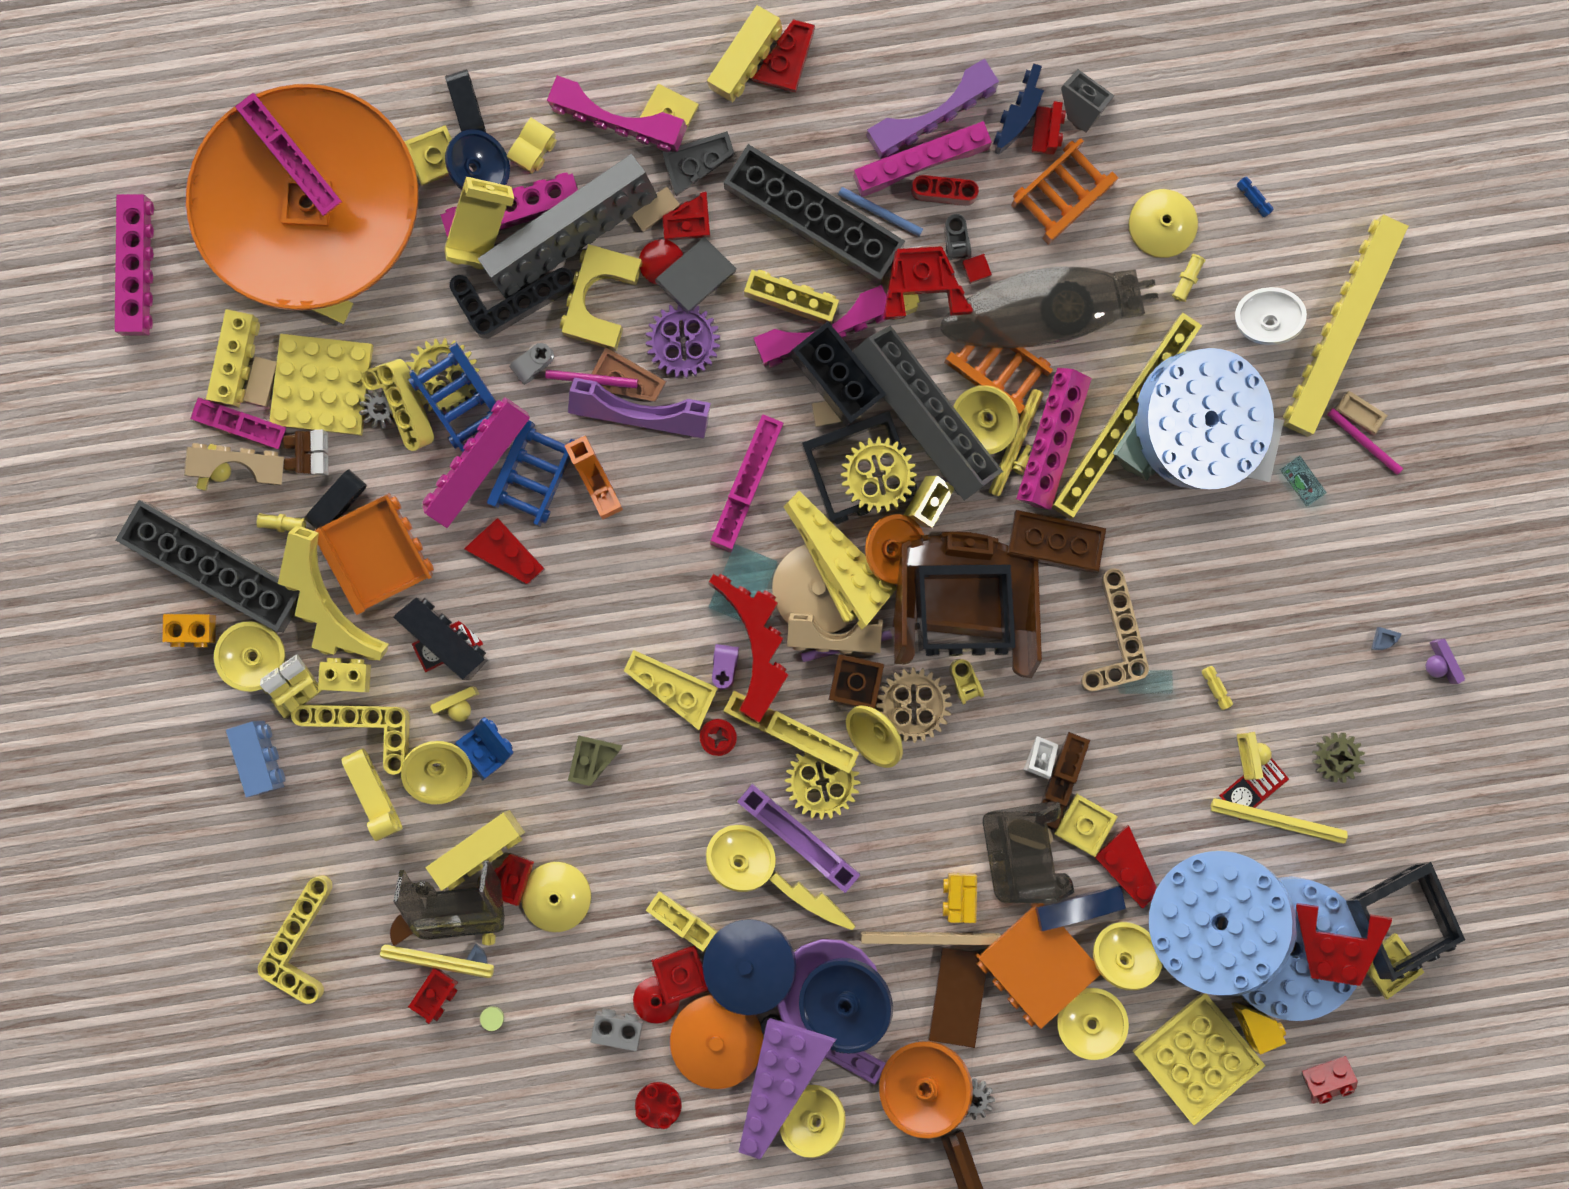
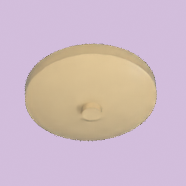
M806 544L788 553L777 567L772 585V592L776 597L775 601L778 602L776 608L782 618L788 623L790 613L810 614L814 616L818 626L828 633H834L848 625L850 622L846 623L843 621Z

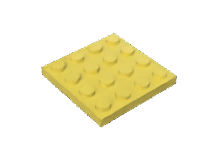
M280 334L269 422L287 428L323 429L326 432L362 436L365 415H360L359 412L365 410L366 407H362L359 404L361 401H367L364 395L368 393V389L364 387L361 376L364 371L371 368L373 345L369 343Z
M1201 993L1132 1050L1193 1126L1266 1066L1206 993Z

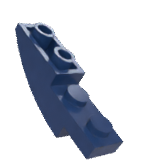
M1033 63L1031 71L1026 69L1022 83L1026 84L1024 92L1019 91L1016 105L1011 104L1008 111H1003L1000 123L1004 124L1002 132L997 131L993 145L997 146L996 154L1002 153L1015 142L1031 121L1044 92L1042 89L1035 88L1042 68L1041 65Z

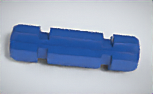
M1248 177L1242 178L1237 183V187L1241 192H1245L1244 195L1255 208L1258 207V212L1262 217H1267L1273 212L1274 208L1269 202H1265L1266 198L1255 185H1251L1252 181Z

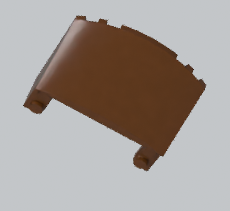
M941 532V535L935 536L927 534L921 536L918 540L912 542L909 540L903 543L901 546L893 618L894 664H909L915 656L917 612L914 570L918 566L1011 565L1016 646L1012 650V670L1020 677L1032 678L1042 661L1038 562L1008 556V545L998 542V538L972 532ZM999 578L924 579L927 631L1002 639Z

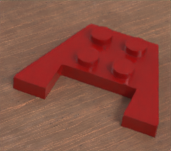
M942 246L903 248L895 251L883 315L884 320L904 319L906 311L903 295L947 293L950 316L969 315L973 312L971 304H968L964 296L965 292L962 286L958 284L954 276L955 272Z
M1297 903L1296 910L1311 978L1361 986L1392 924V918L1370 914L1367 939L1316 931L1319 906Z

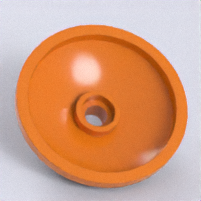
M892 514L881 518L871 528L865 546L866 559L871 571L880 580L890 584H897L902 544L909 540L910 542L918 540L924 535L916 521L905 515Z

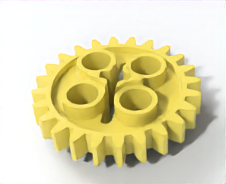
M446 338L443 339L442 344H439V341L434 339L433 346L426 341V349L418 346L419 354H410L414 362H406V364L411 367V370L414 369L417 375H420L422 369L432 367L428 360L431 359L436 365L440 354L451 352ZM461 345L460 347L464 351L465 346ZM471 351L465 353L467 358H469L472 354ZM476 359L469 360L472 365L477 362ZM453 364L442 371L448 372L446 378L450 383L453 382V374L455 372H464L460 364L456 366ZM439 374L424 383L431 395L435 393V389L438 386H447L445 381L437 380ZM472 383L470 385L466 384L439 401L437 405L441 411L445 407L446 411L449 412L451 411V406L456 408L460 402L466 401V397H473L470 391L471 389L476 390ZM420 389L417 390L419 397L422 399V405L429 404ZM429 404L428 411H432L433 408Z
M878 437L874 444L868 438V445L866 446L860 441V449L857 450L852 447L851 451L854 455L845 456L849 464H842V467L847 470V472L841 473V477L847 478V481H844L842 486H849L845 494H853L851 502L859 500L860 509L865 504L868 505V512L871 511L872 507H876L877 513H880L881 507H884L889 512L891 504L897 509V501L900 500L905 503L906 499L903 495L912 494L908 486L914 487L916 484L910 480V478L917 476L916 473L910 472L916 466L915 464H908L912 456H904L906 448L898 450V442H895L893 446L889 445V438L886 439L885 443H881V439ZM872 455L876 456L879 472L885 474L882 476L885 495L881 494L878 478H873L875 466L872 461ZM888 455L892 457L893 464L889 467L883 466L880 458ZM862 461L868 462L871 466V469L866 473L858 469V464ZM889 478H896L899 481V487L890 489L886 481ZM866 484H874L877 492L874 495H867L864 492Z
M797 753L796 756L799 761H790L794 769L786 770L792 776L785 779V782L791 783V786L786 788V791H793V795L790 796L789 800L797 799L794 807L798 808L802 805V814L810 810L811 818L816 813H819L821 820H823L824 813H828L830 819L833 817V811L841 815L840 808L842 806L848 810L849 807L846 802H855L851 794L859 793L854 788V785L860 784V781L854 780V777L859 772L852 771L851 769L848 774L837 769L835 773L828 774L824 769L825 762L807 753L804 756ZM817 761L821 763L824 778H829V782L826 783L829 797L828 802L824 800L821 785H816V781L819 780L816 766ZM811 766L814 768L815 776L812 779H805L802 776L804 767ZM838 783L842 785L843 793L835 797L831 795L830 787ZM811 789H817L821 794L820 799L816 802H811L807 798V794Z

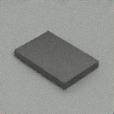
M704 237L658 276L655 282L688 314L732 276L737 268Z

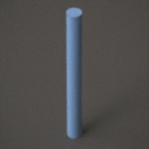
M844 187L838 193L839 196L918 237H920L923 228Z

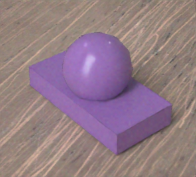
M1436 639L1430 642L1435 655L1431 656L1425 665L1429 675L1436 678L1446 675L1450 684H1459L1465 681V677L1445 639Z

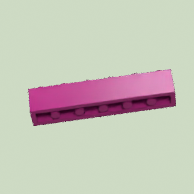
M506 397L494 404L491 416L488 420L484 419L477 429L479 432L474 438L468 439L464 445L465 451L460 457L456 456L450 464V471L447 475L443 474L439 478L435 491L428 493L422 502L424 513L446 528L449 527L530 419L525 410Z

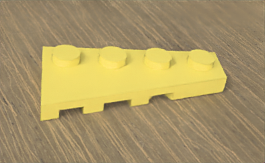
M635 650L632 651L624 669V672L700 730L718 690L717 687Z

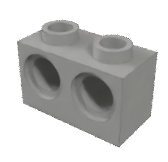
M602 1009V1012L598 1011L596 1013L590 1043L637 1051L643 1020L639 1019V1015L625 1013V1016L617 1015L615 1010ZM603 1021L610 1022L612 1030L610 1032L602 1031L600 1023ZM627 1025L632 1026L635 1029V1035L626 1036L623 1033V1027Z

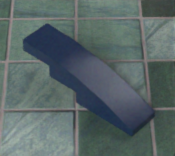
M1120 885L1035 907L1040 931L1086 921L1126 909Z

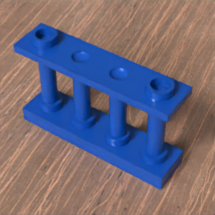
M456 341L449 346L451 352L448 353L447 358L420 375H417L414 369L411 370L409 373L411 378L408 380L415 391L420 389L451 435L448 439L455 449L459 447L463 452L465 451L463 441L479 432L477 430L478 426L484 419L488 420L493 413L491 410L496 400ZM453 364L455 366L460 364L464 370L461 373L462 376L431 395L424 383ZM472 383L477 390L474 396L444 415L437 403L462 386ZM479 403L481 405L486 403L490 409L487 412L488 415L457 434L450 422Z
M528 420L515 437L487 504L499 508L500 504L504 505L505 503L536 517L534 524L540 527L542 523L547 522L551 511L548 508L571 458L564 446L566 444L536 432V429H534L535 424ZM533 440L563 453L564 455L559 466L528 454L527 450H525L528 441L532 442ZM524 461L554 474L550 486H544L519 475L518 471H515L518 463ZM509 483L519 484L544 495L545 498L540 509L509 496L508 492H506Z

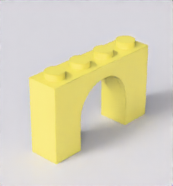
M588 244L587 249L582 250L579 261L582 263L580 272L576 271L573 285L576 286L573 294L570 293L566 306L569 309L567 315L562 316L560 328L566 337L617 351L623 332L622 326L592 316L585 306L586 293L595 282L602 279H614L636 286L641 272L639 267L642 265V260Z

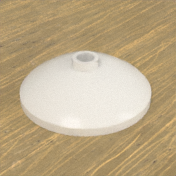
M1270 287L1261 288L1247 294L1236 308L1235 321L1239 331L1249 340L1264 345H1278L1294 339L1301 333L1306 323L1307 313L1304 303L1298 296L1285 289Z

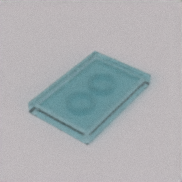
M735 544L722 575L732 581L730 584L734 587L739 588V586H742L750 591V596L754 598L758 590L763 593L767 589L778 561ZM715 590L708 608L742 622L734 607L723 595Z

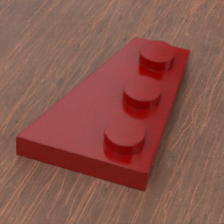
M1127 825L1097 853L1095 858L1143 909L1153 899L1157 886L1129 825Z

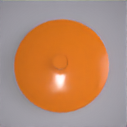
M711 994L703 995L688 1003L676 1017L670 1035L671 1054L679 1071L694 1084L709 1089L729 1088L741 1083L750 1076L758 1065L763 1043V1033L757 1015H742L731 1012L721 1006Z
M920 1041L900 1048L888 1059L881 1073L879 1094L886 1115L897 1128L914 1137L935 1138L951 1132L964 1120L971 1106L973 1086L967 1066L959 1055L940 1043Z

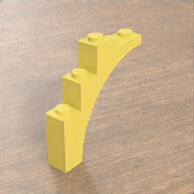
M295 526L288 533L278 584L285 586L288 590L300 591L295 616L302 618L305 622L317 623L312 648L319 650L323 654L333 655L341 648L347 653H357L369 660L380 661L387 653L389 644L371 637L357 628L338 609L323 583L319 570L317 555L319 533Z

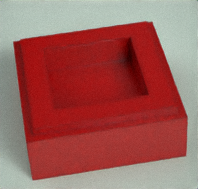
M985 254L962 261L970 284L992 276Z

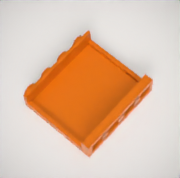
M390 493L314 530L319 533L318 546L356 615L433 576L432 571L434 567L430 559L424 558L421 553L423 546L418 537L413 538L410 532L413 529L407 517H402L399 511L402 507L397 497H392Z
M1036 899L1030 905L1031 909L982 954L979 955L977 953L975 957L979 960L976 963L985 974L989 972L995 978L992 980V983L1000 992L1005 990L1010 997L1007 1000L1016 1010L1020 1007L1025 1013L1022 1016L1031 1027L1035 1025L1042 1029L1101 974L1095 962L1063 926L1040 931L1035 907L1043 906L1044 904Z

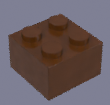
M838 654L828 700L855 706H868L875 709L884 664Z

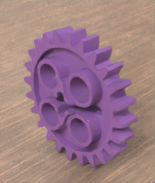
M669 305L670 312L666 313L661 309L662 317L654 316L657 322L656 325L649 323V327L653 332H647L646 336L652 340L645 343L646 346L653 348L648 351V355H656L652 359L653 364L660 362L658 369L662 370L666 367V374L668 376L672 371H675L676 378L679 377L681 372L684 373L685 378H688L689 372L692 371L696 377V369L699 368L705 372V363L712 366L709 358H717V354L713 349H720V345L714 343V341L720 340V335L713 333L718 331V326L711 327L714 319L709 318L706 320L707 311L699 314V306L687 314L679 305L677 310H674ZM680 321L684 322L685 338L689 340L685 342L686 361L682 359L681 343L677 342L681 340ZM692 323H696L700 326V329L697 333L693 334L687 331V327ZM673 325L677 328V331L674 335L669 336L664 333L665 328ZM699 346L702 352L699 356H692L689 353L690 348ZM670 348L678 349L679 354L676 358L666 356Z

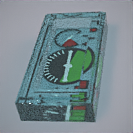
M1300 455L1279 469L1306 507L1327 493Z
M1143 670L1132 671V673L1136 676H1140L1143 673ZM1149 670L1145 678L1125 683V694L1173 693L1172 670Z

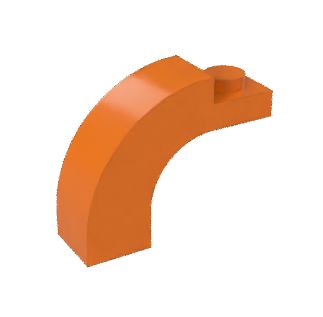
M586 435L564 445L602 520L622 511L623 508Z

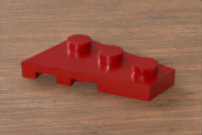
M793 19L777 41L773 51L763 61L764 63L751 78L752 81L796 93L814 35L815 25Z
M499 518L493 521L464 548L466 551L526 584H530L545 570Z

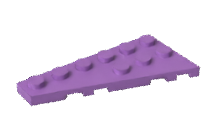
M772 1018L767 1021L739 1153L757 1159L763 1157L837 1039Z

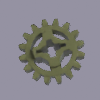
M1334 732L1331 733V739L1328 736H1323L1324 743L1317 742L1316 745L1319 747V750L1312 752V754L1317 755V759L1312 762L1319 764L1316 772H1324L1322 776L1324 779H1328L1331 776V782L1335 783L1338 781V778L1342 783L1346 782V777L1355 779L1353 773H1361L1358 765L1365 764V761L1360 760V756H1363L1365 752L1358 751L1361 743H1353L1354 736H1349L1346 739V733H1340L1339 738L1337 733ZM1336 742V744H1334V746H1333L1332 749H1330L1329 751H1326V749H1327L1331 744H1333V743ZM1348 747L1351 749L1353 756L1349 753ZM1330 755H1340L1347 760L1338 761ZM1324 759L1329 763V768L1326 766ZM1351 764V766L1343 772L1344 767Z

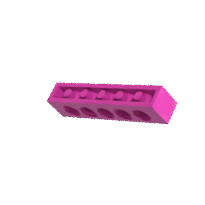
M561 173L556 175L555 179L549 181L545 179L538 180L533 183V186L524 188V186L513 188V203L517 204V208L513 212L505 210L499 231L535 220L576 192L578 187L573 173ZM554 189L561 191L560 196L557 198L549 197L550 192ZM532 196L539 197V201L535 205L528 204V199ZM457 207L448 208L445 210L446 213L440 214L447 238Z
M116 194L115 332L121 336H150V329L153 327V320L150 315V306L153 305V295L150 292V284L153 283V272L150 270V261H153L154 257L153 248L151 247V238L154 236V228L151 224L154 204L144 194ZM139 215V222L132 225V219ZM139 238V244L136 247H132V241ZM139 260L138 268L132 270L133 262ZM138 283L139 289L135 293H132V286ZM138 306V313L131 316L132 308Z
M1057 368L1019 487L1017 500L1035 508L1051 510L1092 380L1091 377L1074 369Z

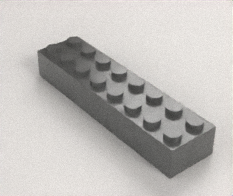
M750 144L746 146L724 181V189L878 285L881 284L893 265L895 251L904 247L905 240Z
M630 154L480 256L478 260L502 295L507 299L529 284L536 282L539 277L555 269L558 264L574 256L580 249L593 243L602 234L612 230L617 224L631 217L636 211L650 204L658 196L646 172L634 156Z
M891 325L868 337L853 351L886 393L884 396L885 401L892 406L898 418L909 428L912 436L919 441L928 457L935 462L941 474L949 480L955 492L964 501L1003 472Z
M138 500L115 540L276 632L284 633L296 612L299 590H288L285 586L278 584L279 576L148 502Z

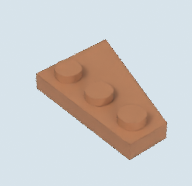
M607 347L604 349L591 373L593 375L638 379L637 388L601 386L614 394L654 402L658 399L667 382Z

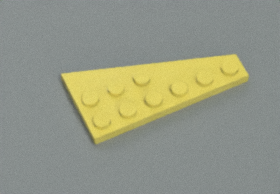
M798 491L785 504L784 509L799 531H803L807 537L808 542L806 544L810 550L814 549L819 556L818 562L836 591L842 593L847 600L846 607L850 612L854 611L859 619L857 624L862 630L896 591L897 586L877 578L871 571L866 556Z

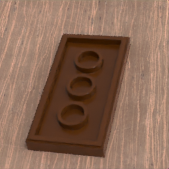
M1015 510L1007 555L1098 574L1106 528Z
M942 947L928 1037L929 1041L975 1048L986 974L976 964L979 960L975 955L982 953Z

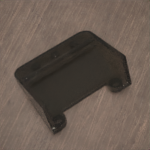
M1045 802L995 810L983 816L982 824L993 889L999 901L1004 903L1055 904L1074 893L1073 882L1070 876L1066 873H1055L1047 822H1054L1059 819L1061 815L1060 802Z

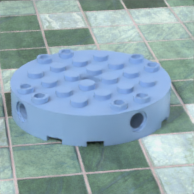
M1205 348L1185 351L1169 357L1159 364L1148 376L1137 400L1139 406L1137 416H1135L1137 437L1139 436L1143 448L1141 451L1150 466L1161 477L1179 487L1189 489H1220L1242 481L1260 464L1272 438L1274 425L1273 404L1263 378L1248 361L1227 350Z
M1211 851L1187 858L1170 870L1162 879L1155 891L1150 906L1149 932L1152 945L1159 960L1178 981L1189 988L1206 994L1239 996L1262 988L1271 982L1285 967L1295 945L1297 934L1296 913L1287 889L1267 867L1238 853ZM1226 917L1228 920L1227 928L1220 930L1218 928V921L1220 918Z
M1293 876L1280 877L1279 880L1287 889L1296 913V951L1290 954L1285 967L1271 982L1256 991L1240 996L1258 1010L1272 1017L1289 1021L1312 1020L1329 1014L1341 1006L1352 995L1357 986L1311 978L1296 910L1297 903L1319 906L1316 931L1362 937L1346 900L1336 891L1309 879ZM1226 917L1221 930L1227 928L1228 920Z

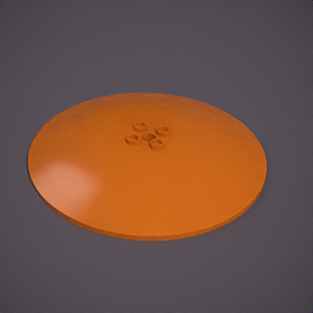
M315 84L286 85L256 94L258 99L342 203L325 216L321 214L313 203L309 208H303L301 206L302 200L308 198V196L236 107H233L207 133L192 161L186 187V211L192 237L200 254L212 271L225 284L250 300L286 310H314L343 303L376 284L390 271L407 246L413 232L418 210V181L413 159L407 145L393 124L378 109L354 94L341 89Z

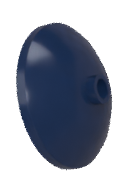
M480 130L462 131L451 139L446 148L445 163L448 174L461 190L463 189L466 177L501 185L507 184L510 176L509 159L502 145L488 133Z

